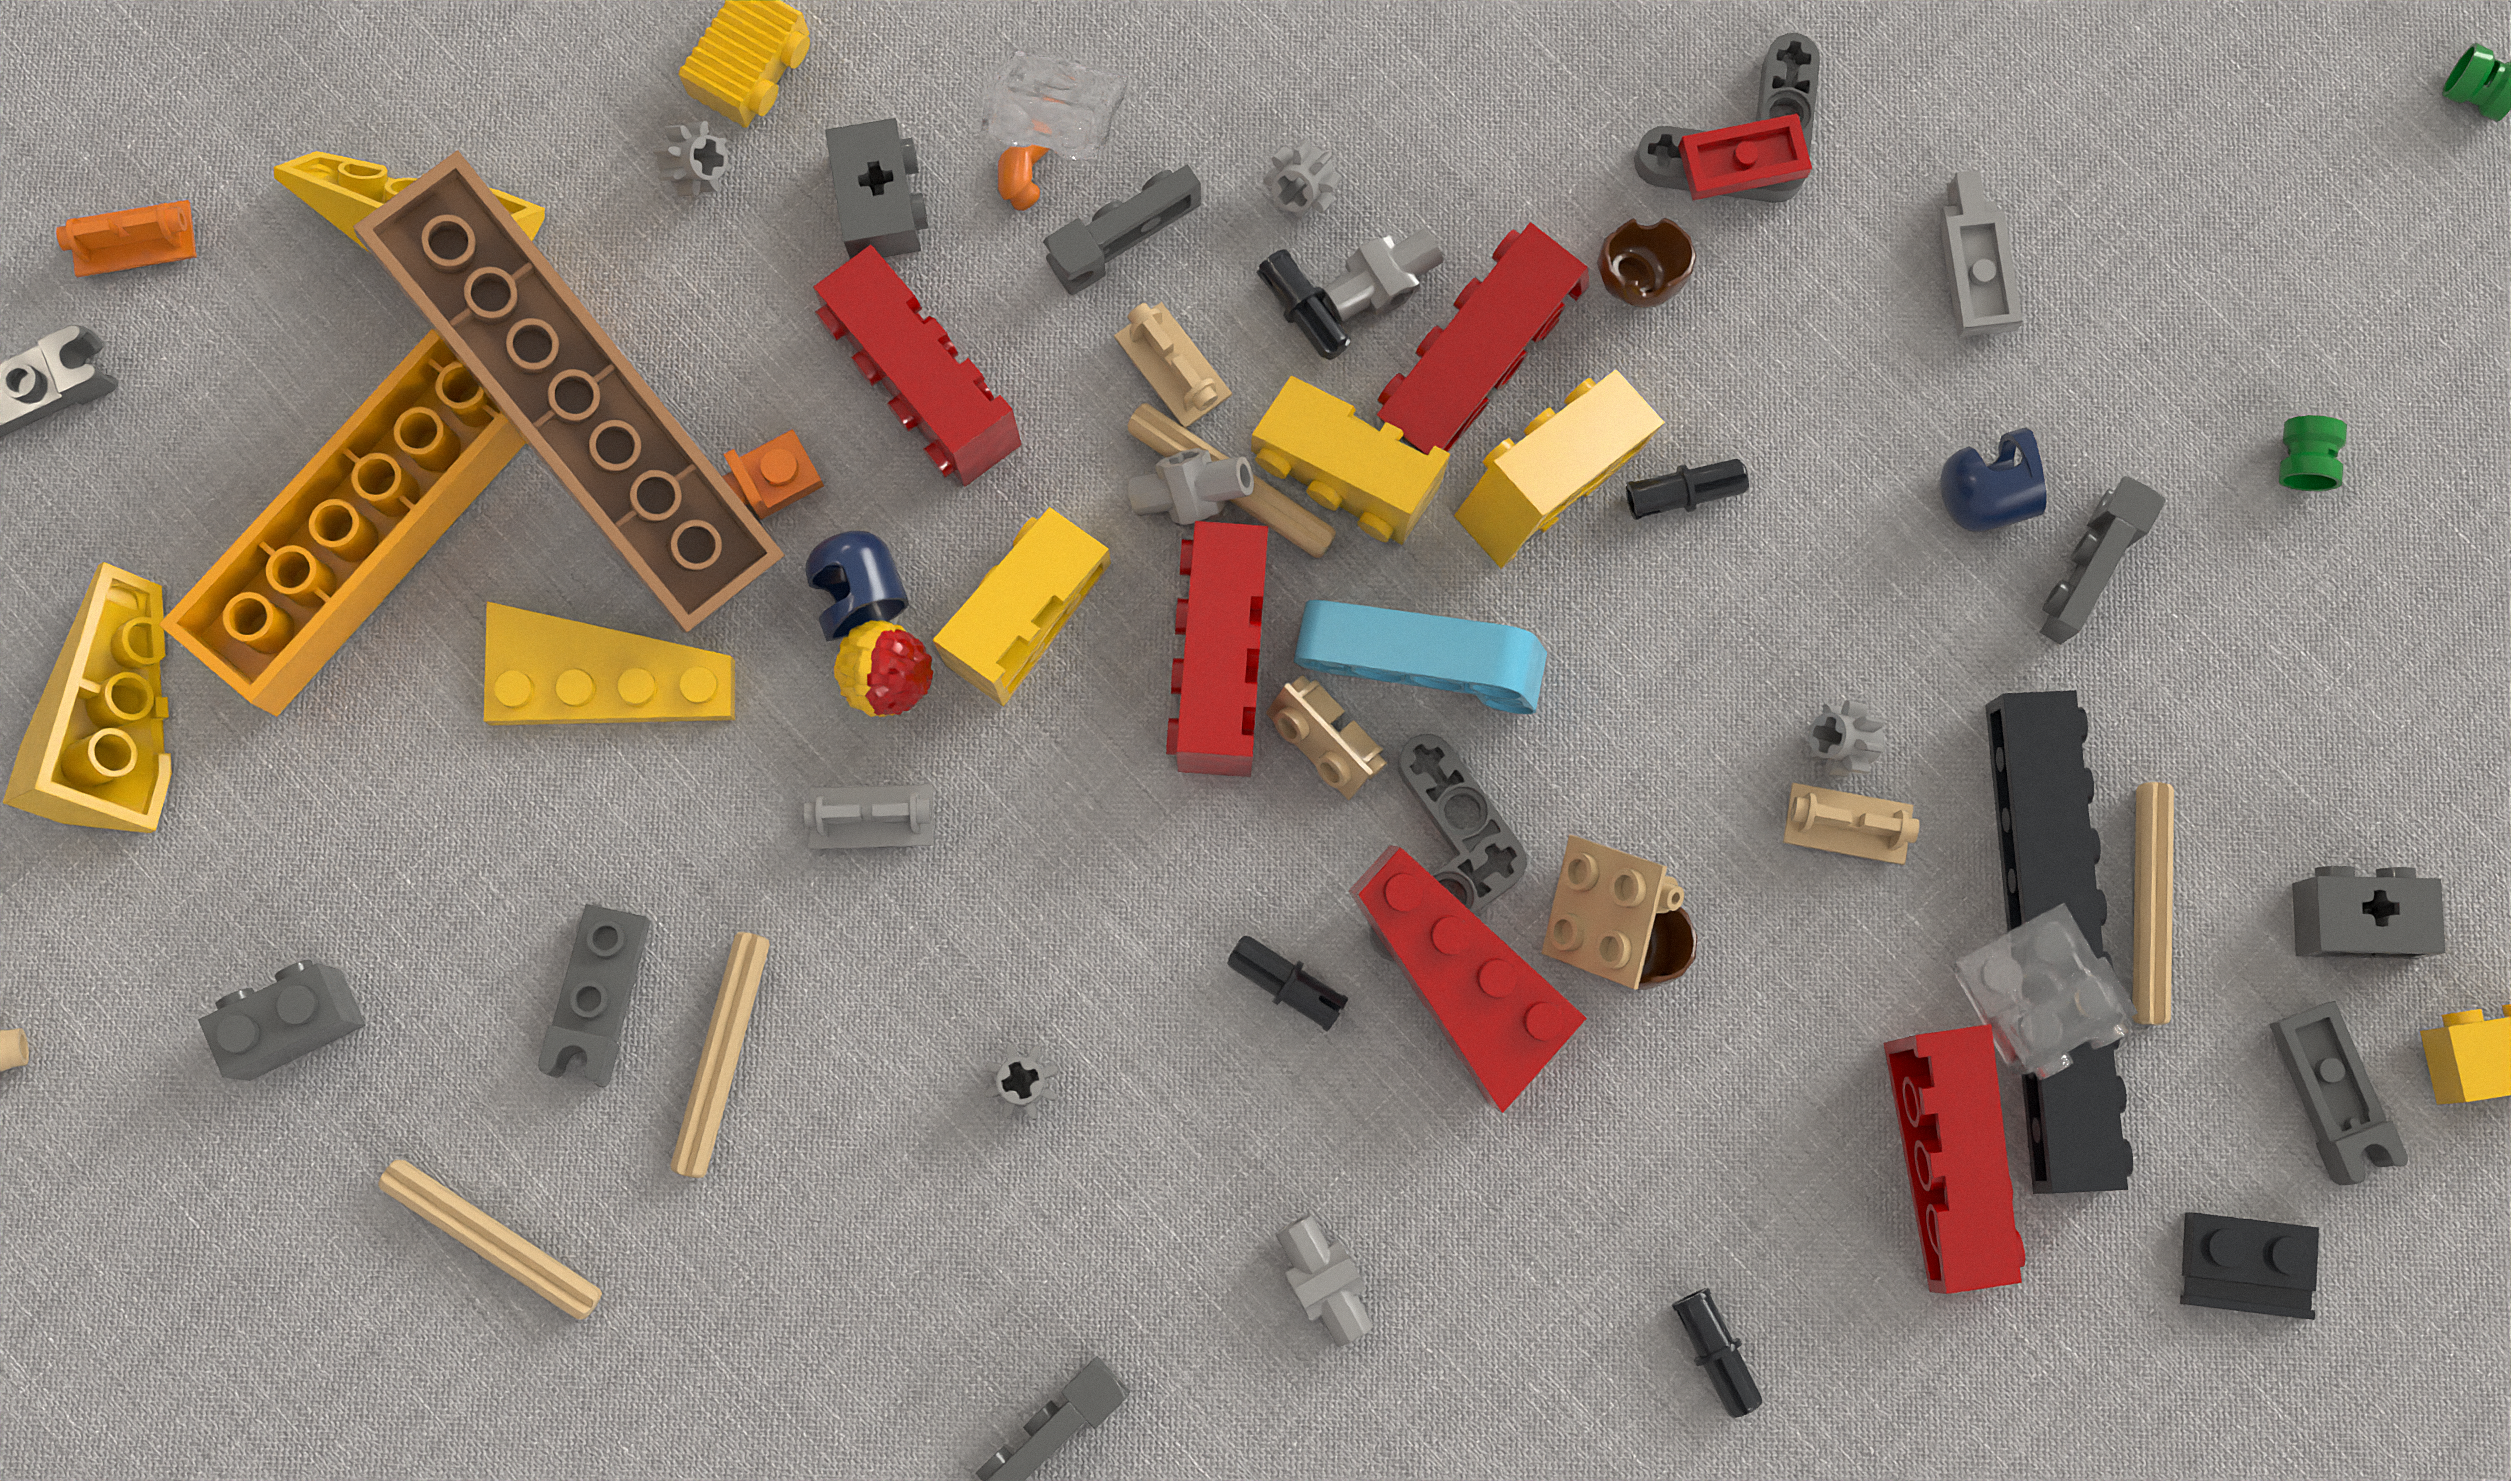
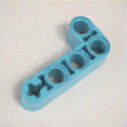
M1308 600L1304 608L1293 661L1299 666L1323 673L1473 694L1483 704L1493 709L1515 714L1536 713L1547 651L1533 633L1513 626L1326 600Z

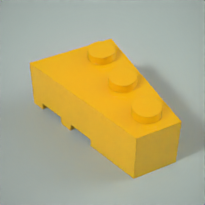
M1291 375L1252 433L1251 452L1257 455L1255 461L1264 470L1280 479H1285L1287 475H1290L1308 487L1306 493L1321 506L1336 511L1340 506L1359 518L1357 525L1376 540L1386 543L1391 538L1403 545L1439 490L1450 453L1434 446L1427 456L1399 442L1404 434L1401 429L1385 422L1379 431L1354 416L1353 414L1356 410L1353 405Z
M1050 507L1039 519L1031 517L1023 525L1013 541L1012 546L1014 548L999 565H995L989 570L977 590L933 639L945 666L1003 707L1111 564L1109 549Z

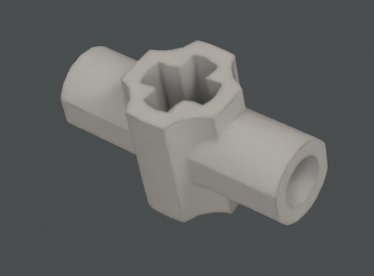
M1425 228L1396 245L1389 235L1383 238H1375L1359 247L1346 260L1345 267L1349 273L1322 288L1325 293V300L1339 322L1347 320L1369 306L1376 316L1385 312L1389 313L1405 304L1411 296L1419 291L1420 283L1417 278L1443 263V256L1437 243Z
M1194 448L1162 459L1155 465L1156 473L1132 477L1128 482L1127 488L1128 498L1136 515L1142 516L1169 511L1173 522L1186 525L1219 514L1226 507L1224 500L1251 495L1254 487V477L1248 460L1243 456L1212 462L1208 450Z
M1312 1214L1302 1216L1276 1232L1275 1235L1292 1264L1283 1272L1310 1321L1321 1316L1337 1347L1349 1344L1370 1331L1374 1325L1357 1296L1366 1288L1340 1241L1337 1239L1328 1244Z

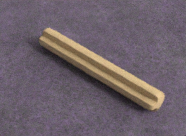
M1147 403L1141 404L1129 419L1127 425L1129 433L1166 458L1184 450L1200 448L1201 450L1209 451L1212 462L1229 459L1220 451ZM1254 474L1252 494L1246 497L1229 499L1315 558L1322 557L1335 539L1336 531L1333 527Z
M2146 782L2139 785L2136 789L2132 1018L2136 1023L2153 1026L2165 1025L2171 1020L2174 788L2171 784L2162 782Z
M738 932L734 936L670 1164L671 1170L677 1174L692 1178H703L707 1172L770 946L769 940L763 936L748 932Z
M394 1160L382 1174L378 1182V1186L382 1191L572 1317L581 1320L586 1319L597 1306L602 1296V1292L598 1287L407 1161Z

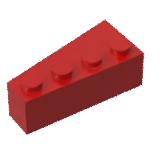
M1531 222L1521 234L1513 229L1505 236L1491 257L1497 262L1495 267L1483 282L1474 277L1465 286L1453 304L1459 312L1444 330L1436 325L1426 335L1415 352L1421 358L1407 377L1401 373L1396 374L1377 399L1383 405L1376 414L1380 420L1401 429L1404 433L1402 438L1427 456L1434 446L1446 452L1452 449L1486 409L1490 402L1486 395L1493 387L1496 390H1500L1520 369L1528 354L1524 348L1530 340L1535 343L1541 339L1544 340L1559 323V317L1566 307L1562 301L1567 294L1577 302L1590 286L1588 267Z
M869 245L813 286L821 305L815 311V315L835 341L845 336L855 348L857 353L850 358L858 371L872 387L881 381L893 396V399L887 402L889 409L907 432H910L915 427L920 430L930 443L923 448V451L944 478L954 473L962 485L966 487L1022 445L1013 409L1001 395L994 398L984 382L983 374L969 358L960 364L956 361L955 357L959 354L947 332L934 317L929 315L923 319L918 312L922 310V307L916 296L872 245Z
M1195 521L1194 539H1182L1180 575L1190 576L1189 599H1177L1175 635H1186L1184 658H1173L1171 694L1181 695L1179 718L1168 719L1166 755H1177L1178 772L1251 777L1268 526Z
M1992 1024L1925 1033L1884 1042L1929 1292L1952 1294L2022 1283L2020 1268L2025 1265V1249L2022 1238L2015 1228L2012 1203L2013 1187L2008 1168Z

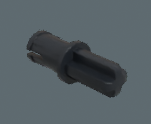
M1286 249L1271 254L1259 265L1260 269L1256 273L1285 309L1283 317L1288 323L1296 322L1321 357L1332 360L1350 346V337L1323 302L1325 298L1324 291L1321 287H1313Z
M1732 459L1693 469H1688L1684 464L1679 465L1675 473L1636 482L1629 481L1626 483L1627 486L1625 488L1630 513L1634 520H1639L1645 516L1679 508H1685L1687 512H1693L1696 510V504L1743 494L1749 489V479L1745 464L1739 459Z
M1243 936L1229 955L1227 961L1229 967L1274 996L1272 1000L1274 1004L1278 1005L1283 1001L1320 1025L1326 1032L1335 1023L1340 1015L1339 1010H1342L1348 1001V997L1337 993L1303 971L1304 963L1298 960L1294 965L1250 936Z
M1704 1288L1678 1300L1671 1306L1677 1312L1698 1354L1694 1359L1696 1366H1704L1727 1414L1732 1418L1742 1417L1755 1411L1762 1404V1397L1737 1349L1742 1345L1740 1339H1732L1710 1295L1709 1288Z

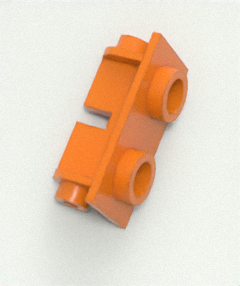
M189 200L160 203L153 206L81 218L67 219L66 226H60L56 229V236L63 251L72 250L74 272L77 278L197 258Z

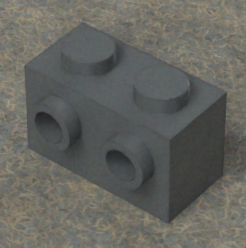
M304 960L278 971L274 975L277 982L257 992H254L253 988H246L219 999L215 1003L218 1010L198 1019L222 1077L251 1081L366 1026L342 970L318 963L313 965L311 960Z

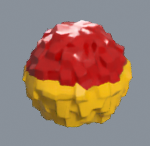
M870 620L851 629L849 636L844 637L839 645L840 652L836 656L834 665V678L840 686V695L846 698L850 707L862 710L870 717L901 715L903 711L911 710L923 696L928 694L934 672L931 669L932 656L927 654L923 642L907 632L903 626L894 625L883 620Z

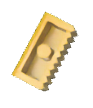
M725 0L723 8L719 9L717 17L712 19L711 26L706 28L704 36L699 38L698 45L693 47L692 54L686 58L685 65L679 69L678 75L687 94L693 99L700 101L703 105H708L713 111H718L722 116L737 122L743 128L749 126L756 114L759 116L766 115L772 108L778 95L779 87L776 83L787 67L797 68L808 52L810 46L808 35L810 33L803 13L780 0Z

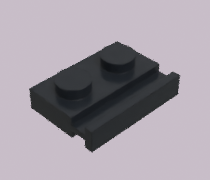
M2185 1212L2182 1276H2185L2184 1295H2180V1304L2315 1320V1310L2311 1309L2312 1291H2316L2319 1227Z

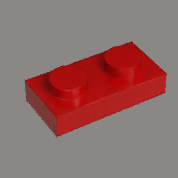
M1798 113L1682 136L1678 145L1692 201L1807 178L1812 170Z

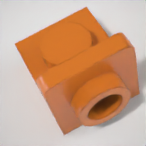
M793 429L741 457L738 456L735 449L723 454L732 471L722 476V478L745 506L749 503L751 504L760 520L824 487L821 478Z

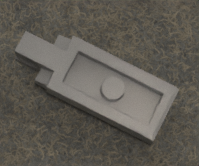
M1980 170L1956 172L1952 181L1947 183L1949 206H1944L1940 210L1941 223L1939 225L1958 337L2016 331L2022 326L2023 320L2004 210L1998 211L1996 201L1985 202Z

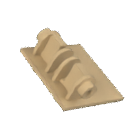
M1569 834L1541 954L1629 988L1638 989L1656 913L1677 910L1683 903L1684 891L1682 887L1678 886L1676 879L1665 875L1667 869L1665 865Z

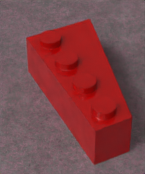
M1389 845L1348 891L1391 957L1396 961L1408 979L1417 997L1424 1007L1427 1008L1445 1035L1447 1042L1459 1060L1462 1061L1476 1082V1086L1488 1104L1504 1113L1587 1018L1401 847Z

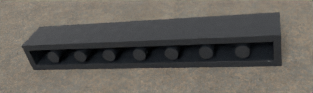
M2076 690L2003 693L1987 703L1985 708L2033 1194L2128 1190L2127 1177L2131 1176L2133 1171V1153L2129 1141L2123 1139L2120 1113H2124L2126 1109L2127 1094L2122 1077L2116 1076L2114 1050H2117L2120 1044V1027L2116 1015L2110 1013L2107 988L2112 986L2114 969L2109 952L2103 951L2101 926H2104L2107 919V903L2103 891L2097 889L2095 865L2100 860L2101 845L2097 830L2090 826L2088 804L2092 802L2094 797V779L2091 770L2088 767H2084L2082 744L2085 743L2088 735L2087 715L2082 707H2078Z

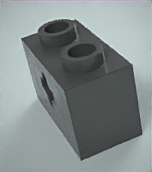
M896 118L825 129L843 242L850 259L869 245H872L882 258L921 251L918 230L929 229L923 194H912L909 175L919 173L913 137L902 139ZM884 184V194L874 196L875 185Z
M2323 866L2315 868V877L2292 883L2296 956L2420 959L2445 953L2442 884L2439 878H2416V868L2411 867L2376 869V877H2355V867ZM2362 908L2372 909L2373 915L2363 914Z

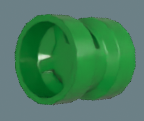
M2475 42L2463 53L2452 69L2444 85L2442 95L2458 104L2465 102L2475 104L2481 115L2498 122L2511 110V61L2503 63L2496 60L2492 50Z
M2318 415L2297 416L2285 421L2283 444L2288 448L2289 456L2280 462L2279 483L2295 490L2316 492L2329 491L2342 486L2344 464L2336 457H2338L2339 450L2346 445L2347 424L2334 417Z

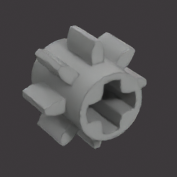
M706 121L688 122L686 127L683 124L665 127L668 139L659 148H653V153L657 156V164L660 170L658 179L660 181L669 180L678 183L677 194L681 197L697 196L699 191L702 193L719 191L720 186L717 179L724 174L725 170H730L732 166L728 163V154L724 146L727 141L726 138L707 135L708 124Z
M1304 139L1294 150V153L1289 148L1282 146L1271 158L1275 168L1263 179L1264 184L1271 186L1272 195L1275 199L1273 206L1295 212L1296 218L1300 220L1310 210L1311 206L1316 211L1323 213L1334 200L1330 192L1342 181V176L1334 173L1331 151L1323 152L1318 148L1311 147L1308 139Z
M1846 700L1843 706L1826 703L1823 705V714L1819 715L1812 725H1809V744L1812 749L1809 756L1810 758L1827 761L1825 765L1826 774L1847 777L1850 772L1868 774L1870 773V763L1874 762L1881 753L1885 752L1884 734L1881 729L1884 725V720L1868 717V704Z
M1009 1043L1006 1045V1053L1009 1058L1001 1066L992 1062H987L985 1065L990 1072L997 1076L996 1086L986 1089L983 1092L984 1096L995 1098L1001 1095L1007 1100L1002 1109V1116L1007 1119L1013 1115L1017 1106L1026 1108L1027 1114L1031 1119L1036 1120L1038 1119L1037 1102L1043 1097L1050 1101H1058L1059 1096L1047 1088V1078L1056 1076L1061 1070L1059 1066L1050 1065L1042 1068L1038 1064L1042 1055L1041 1046L1036 1044L1031 1049L1029 1056L1023 1057L1019 1056L1017 1049ZM1018 1065H1022L1028 1073L1037 1072L1039 1077L1038 1081L1030 1085L1032 1095L1026 1099H1023L1017 1091H1007L1006 1083L1011 1082L1015 1078L1013 1068Z

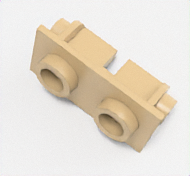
M1162 302L1150 309L1147 303H1142L1135 307L1127 316L1131 324L1114 335L1118 344L1185 429L1232 396V392Z
M1302 675L1291 685L1288 683L1283 687L1266 711V714L1274 722L1279 734L1288 742L1295 744L1316 766L1320 777L1328 785L1337 788L1349 801L1368 778L1372 779L1386 766L1387 762L1380 755L1383 749L1354 720L1338 732L1331 724L1339 719L1345 710L1316 679L1310 682Z
M1792 783L1783 843L1905 865L1908 842L1915 843L1918 837L1919 819L1912 818L1914 806L1912 804Z

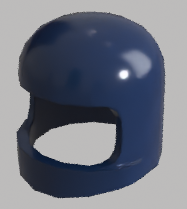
M2025 427L2002 435L1998 445V458L1988 466H1986L1976 449L1970 446L1957 451L1947 459L1943 465L1940 478L1941 494L1949 515L1959 526L1972 532H1984L2036 518L2044 514L2047 504V491L2042 462L2032 430ZM2017 447L2021 452L2022 459L2014 467V455Z
M867 531L842 532L825 539L809 554L805 568L809 587L829 592L835 601V604L826 609L819 617V623L826 642L848 637L851 629L870 620L888 622L904 612L909 606V601L892 555L886 543L880 537Z

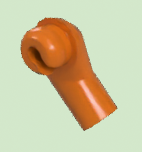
M1034 123L1005 150L998 161V192L1003 200L1009 199L1011 205L1018 211L1027 210L1038 201L1040 189L1031 181L1033 177L1032 166L1055 145L1047 131L1037 123Z

